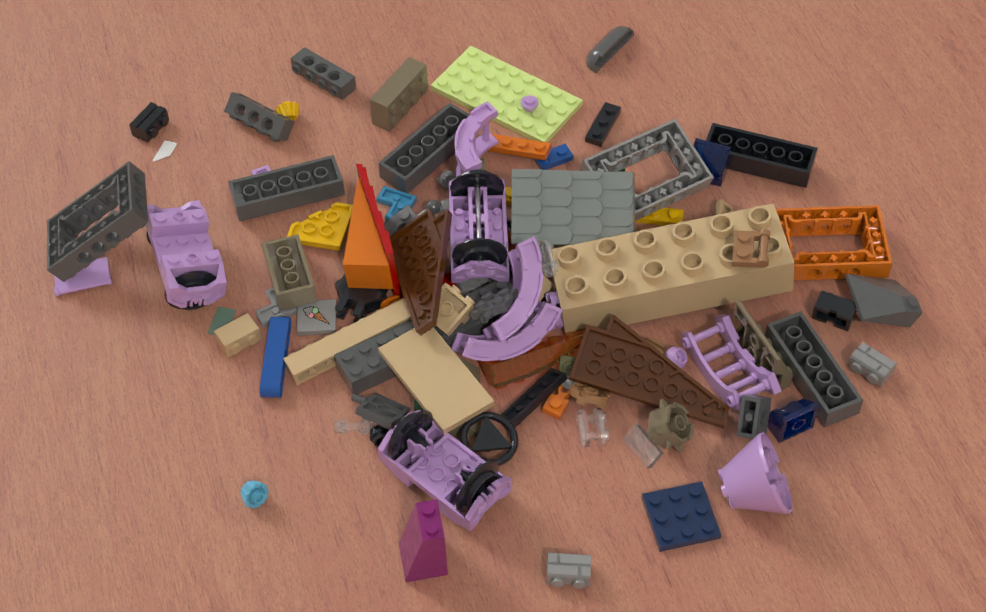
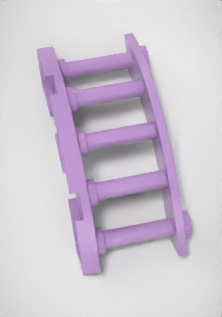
M488 101L470 112V116L467 119H463L458 126L455 135V154L458 161L456 177L467 171L482 168L480 157L487 150L498 144V140L489 132V121L498 116V111ZM482 128V135L476 138L477 133Z
M535 236L517 244L516 249L507 253L513 273L512 289L517 288L519 293L510 309L502 313L489 327L482 330L487 340H499L501 342L513 335L531 316L537 305L543 284L542 256Z
M538 301L531 316L522 327L505 340L499 342V340H487L485 335H469L457 332L451 349L462 353L464 357L480 361L506 360L516 357L532 349L542 341L541 339L547 332H550L555 326L563 309Z
M729 315L714 317L716 321L715 326L695 335H692V332H681L683 337L681 341L684 348L688 349L697 368L714 392L730 408L740 411L742 395H755L762 391H767L771 394L781 392L775 373L768 371L762 366L757 367L754 364L755 359L746 348H741L737 342L740 338ZM716 333L722 334L726 342L725 346L702 355L696 343ZM726 353H732L737 363L715 373L707 364V362ZM738 370H744L748 377L729 386H726L720 380ZM750 384L755 385L737 394V390L742 389Z

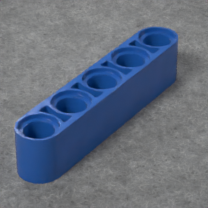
M270 317L260 382L261 398L282 397L286 370L283 358L288 356L291 317Z

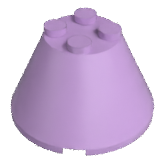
M764 432L756 435L722 469L718 470L720 479L724 483V485H721V490L724 497H729L728 500L732 509L738 508L789 514L793 511L786 476L785 473L780 474L777 462H780L773 444Z

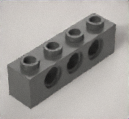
M305 47L291 57L292 71L303 76L335 97L337 96L344 100L356 89L354 75Z
M231 92L224 112L230 114V118L237 121L242 120L243 125L251 128L255 127L257 132L264 135L268 134L270 139L277 142L288 140L295 122L241 93Z

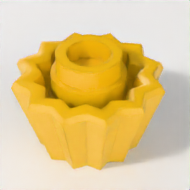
M285 101L275 108L276 112L293 121L298 119L299 103Z

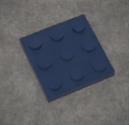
M702 481L642 494V501L659 552L721 539V532Z

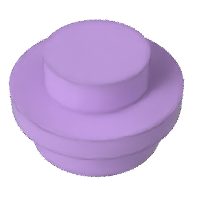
M531 95L525 96L521 99V106L525 111H534L538 106V99Z

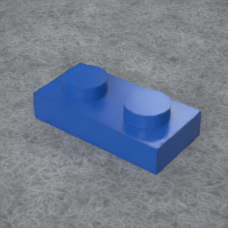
M562 144L552 148L546 160L534 159L540 169L548 170L572 161L574 155L566 144Z

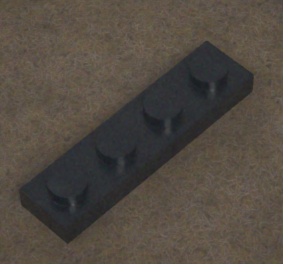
M551 368L501 415L506 417L516 428L567 380L566 374Z

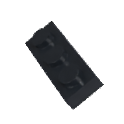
M605 102L585 136V142L602 147L621 113V107Z

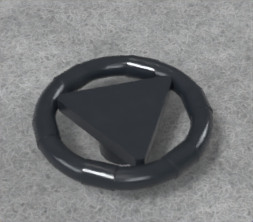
M482 412L465 422L459 437L460 442L473 452L509 449L507 453L498 459H486L479 456L486 462L493 460L499 466L512 459L517 451L519 441L514 425L506 417L495 412ZM489 419L506 427L511 444ZM479 420H483L471 450L467 437L468 431L472 425Z

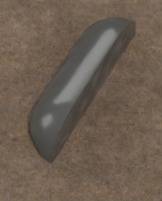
M625 26L612 29L589 52L586 59L587 67L597 73L634 36V31Z

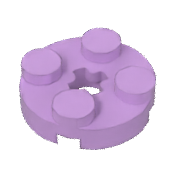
M557 291L545 293L547 303L560 308ZM562 313L552 328L553 330L564 328Z

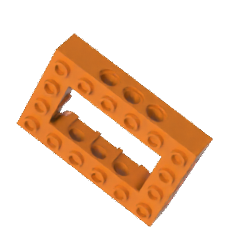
M879 205L776 209L792 257L793 243L790 242V237L856 234L861 236L863 249L858 251L798 252L795 258H793L794 281L846 279V274L877 278L889 277L892 259Z

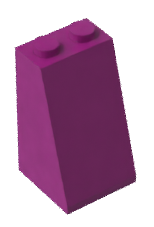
M437 499L415 503L399 541L405 582L448 575L445 536Z

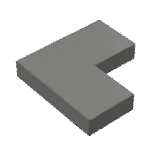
M273 287L265 290V294L271 304L255 311V315L262 328L269 326L270 317H291L297 314L296 307L279 310Z

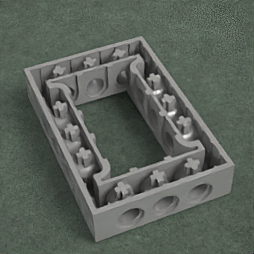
M676 119L584 159L579 171L618 172L665 150L680 174L669 181L668 179L665 180L664 183L654 188L649 187L647 191L641 194H635V221L708 188L714 178Z

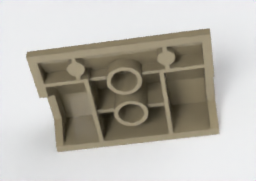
M740 300L736 301L733 316L741 322L740 327L736 329L740 338L737 342L742 349L746 348L755 359L754 364L757 367L762 366L768 371L775 373L781 390L790 387L793 377L791 368L783 362L781 354L776 352L771 340L764 335L760 324L755 322Z

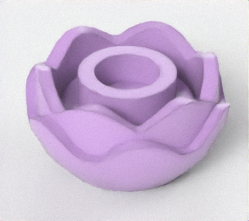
M673 346L666 351L665 356L681 369L685 367L687 354L682 348Z

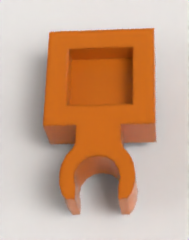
M563 385L558 388V394H551L542 407L543 413L559 420L568 408L569 401L567 399L571 396L570 389L567 393L562 392Z

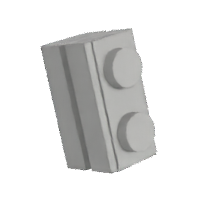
M864 342L851 354L848 366L854 373L863 375L871 384H877L880 387L893 375L897 365L896 362Z
M548 553L547 584H551L553 587L573 585L577 589L585 588V586L590 587L591 555Z

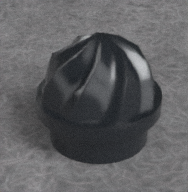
M380 425L374 426L370 430V441L375 446H380L388 429L382 428Z

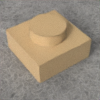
M720 199L716 202V215L733 212V207L724 200Z

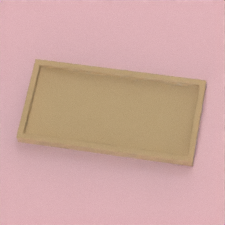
M434 327L422 336L413 328L378 348V353L423 410H428L432 413L433 422L443 435L495 405L492 397Z

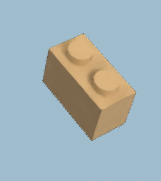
M248 313L214 330L216 342L227 357L238 354L241 350L262 340L259 327Z

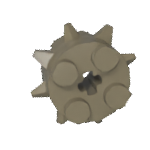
M661 399L660 408L649 413L648 437L653 439L663 449L667 448L669 450V448L675 447L679 453L683 452V443L689 441L693 435V423L689 424L686 415L689 414L688 410L679 403L674 402L668 405L664 399Z

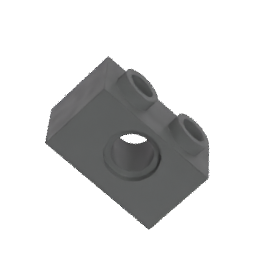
M753 394L742 395L736 436L753 439L762 432L767 433L772 398Z

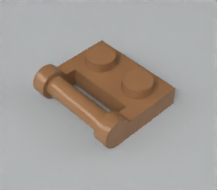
M767 229L760 231H735L732 267H767L769 265L767 252L768 240L771 236L770 231ZM754 241H760L758 258H753Z

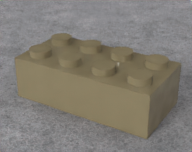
M409 57L372 96L370 107L373 125L390 132L394 126L398 125L403 116L408 114L413 105L418 103L422 95L427 93L429 86L426 64Z
M299 235L263 242L264 257L279 310L317 302L315 286Z

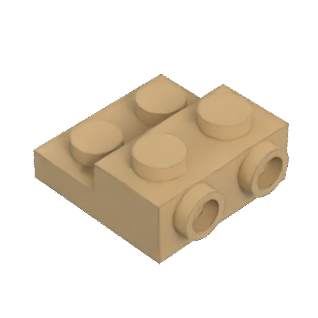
M444 283L436 326L446 335L450 336L461 322L465 324L470 319V313L475 308V302L469 296L464 298L460 295L462 291L455 285L450 287L447 283Z

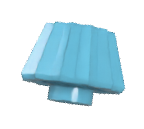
M251 480L243 484L240 494L245 506L253 509L255 507L259 508L261 504L265 503L269 490L266 484Z

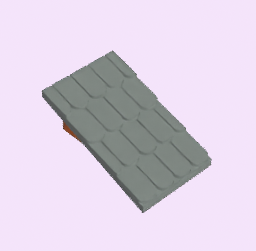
M512 169L511 244L517 245L535 236L538 245L566 246L635 232V174L633 172Z

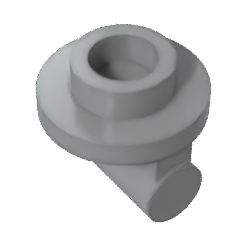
M444 171L436 178V183L443 188L449 189V181L456 178V175L452 171Z

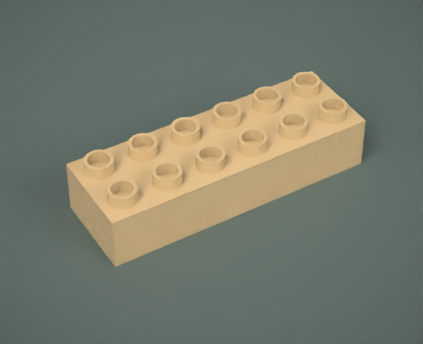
M774 203L548 250L555 291H557L560 308L563 309L562 318L566 337L584 334L587 324L600 329H607L611 314L618 317L626 325L736 303L738 300L741 302L793 291L794 260ZM762 229L770 231L771 236L768 240L767 252L769 265L767 267H732L735 231H760ZM754 241L753 258H758L760 241Z

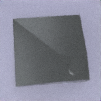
M853 274L845 275L861 322L911 327L921 316L922 310L917 298L896 280Z

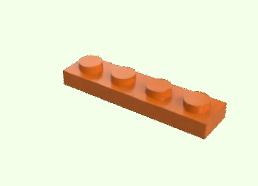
M492 134L498 140V144L487 151L546 160L552 145L549 142Z

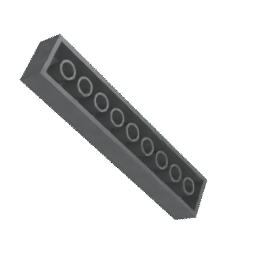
M494 281L463 297L469 296L475 302V307L484 294H495L505 287L510 290L513 286L510 282ZM501 314L493 316L485 324L480 319L473 321L472 317H470L465 324L461 322L450 336L446 335L437 326H434V328L451 348L457 332L469 335H484L482 330L494 323ZM412 319L334 354L336 369L352 395L355 393L360 394L397 376L378 353V348L415 328Z

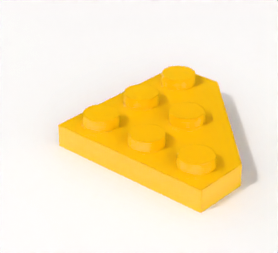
M336 202L330 205L331 208L323 212L321 210L317 211L300 223L299 221L292 223L287 237L299 235L302 245L341 251L350 225L353 205Z

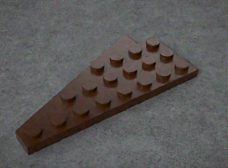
M427 209L390 236L398 280L415 330L420 336L437 325L452 213L448 209L436 217L430 209Z
M611 314L606 330L587 324L569 380L660 408L661 399H664L668 405L676 402L688 410L689 414H686L688 418L724 428L730 407L618 317Z

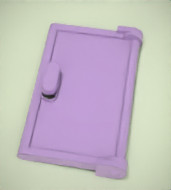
M108 257L96 259L88 267L83 268L74 277L69 278L65 282L54 276V294L56 297L61 294L106 284L112 285Z

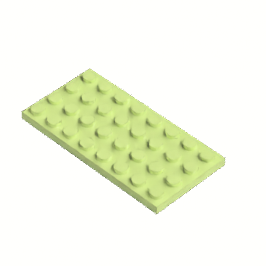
M470 46L431 84L432 91L470 110L488 101L498 111V116L492 119V121L530 140L549 142L583 105L582 99L473 46ZM528 95L535 96L538 99V106L531 112L525 111L521 106V99Z

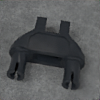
M344 273L342 279L338 280L335 284L340 299L335 308V311L338 312L336 317L344 320L348 311L352 309L354 310L352 313L355 317L354 323L361 318H365L368 313L381 307V303L387 299L386 294L389 289L348 288Z

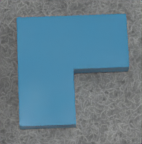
M384 186L376 200L377 203L390 207L385 216V221H387L407 205L412 209L417 202V196Z

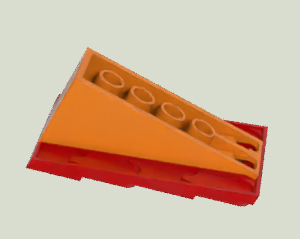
M356 164L358 181L343 261L348 288L392 289L394 296L402 298L389 232L385 231L382 213L378 211L374 189L369 184L366 167H363L362 164Z

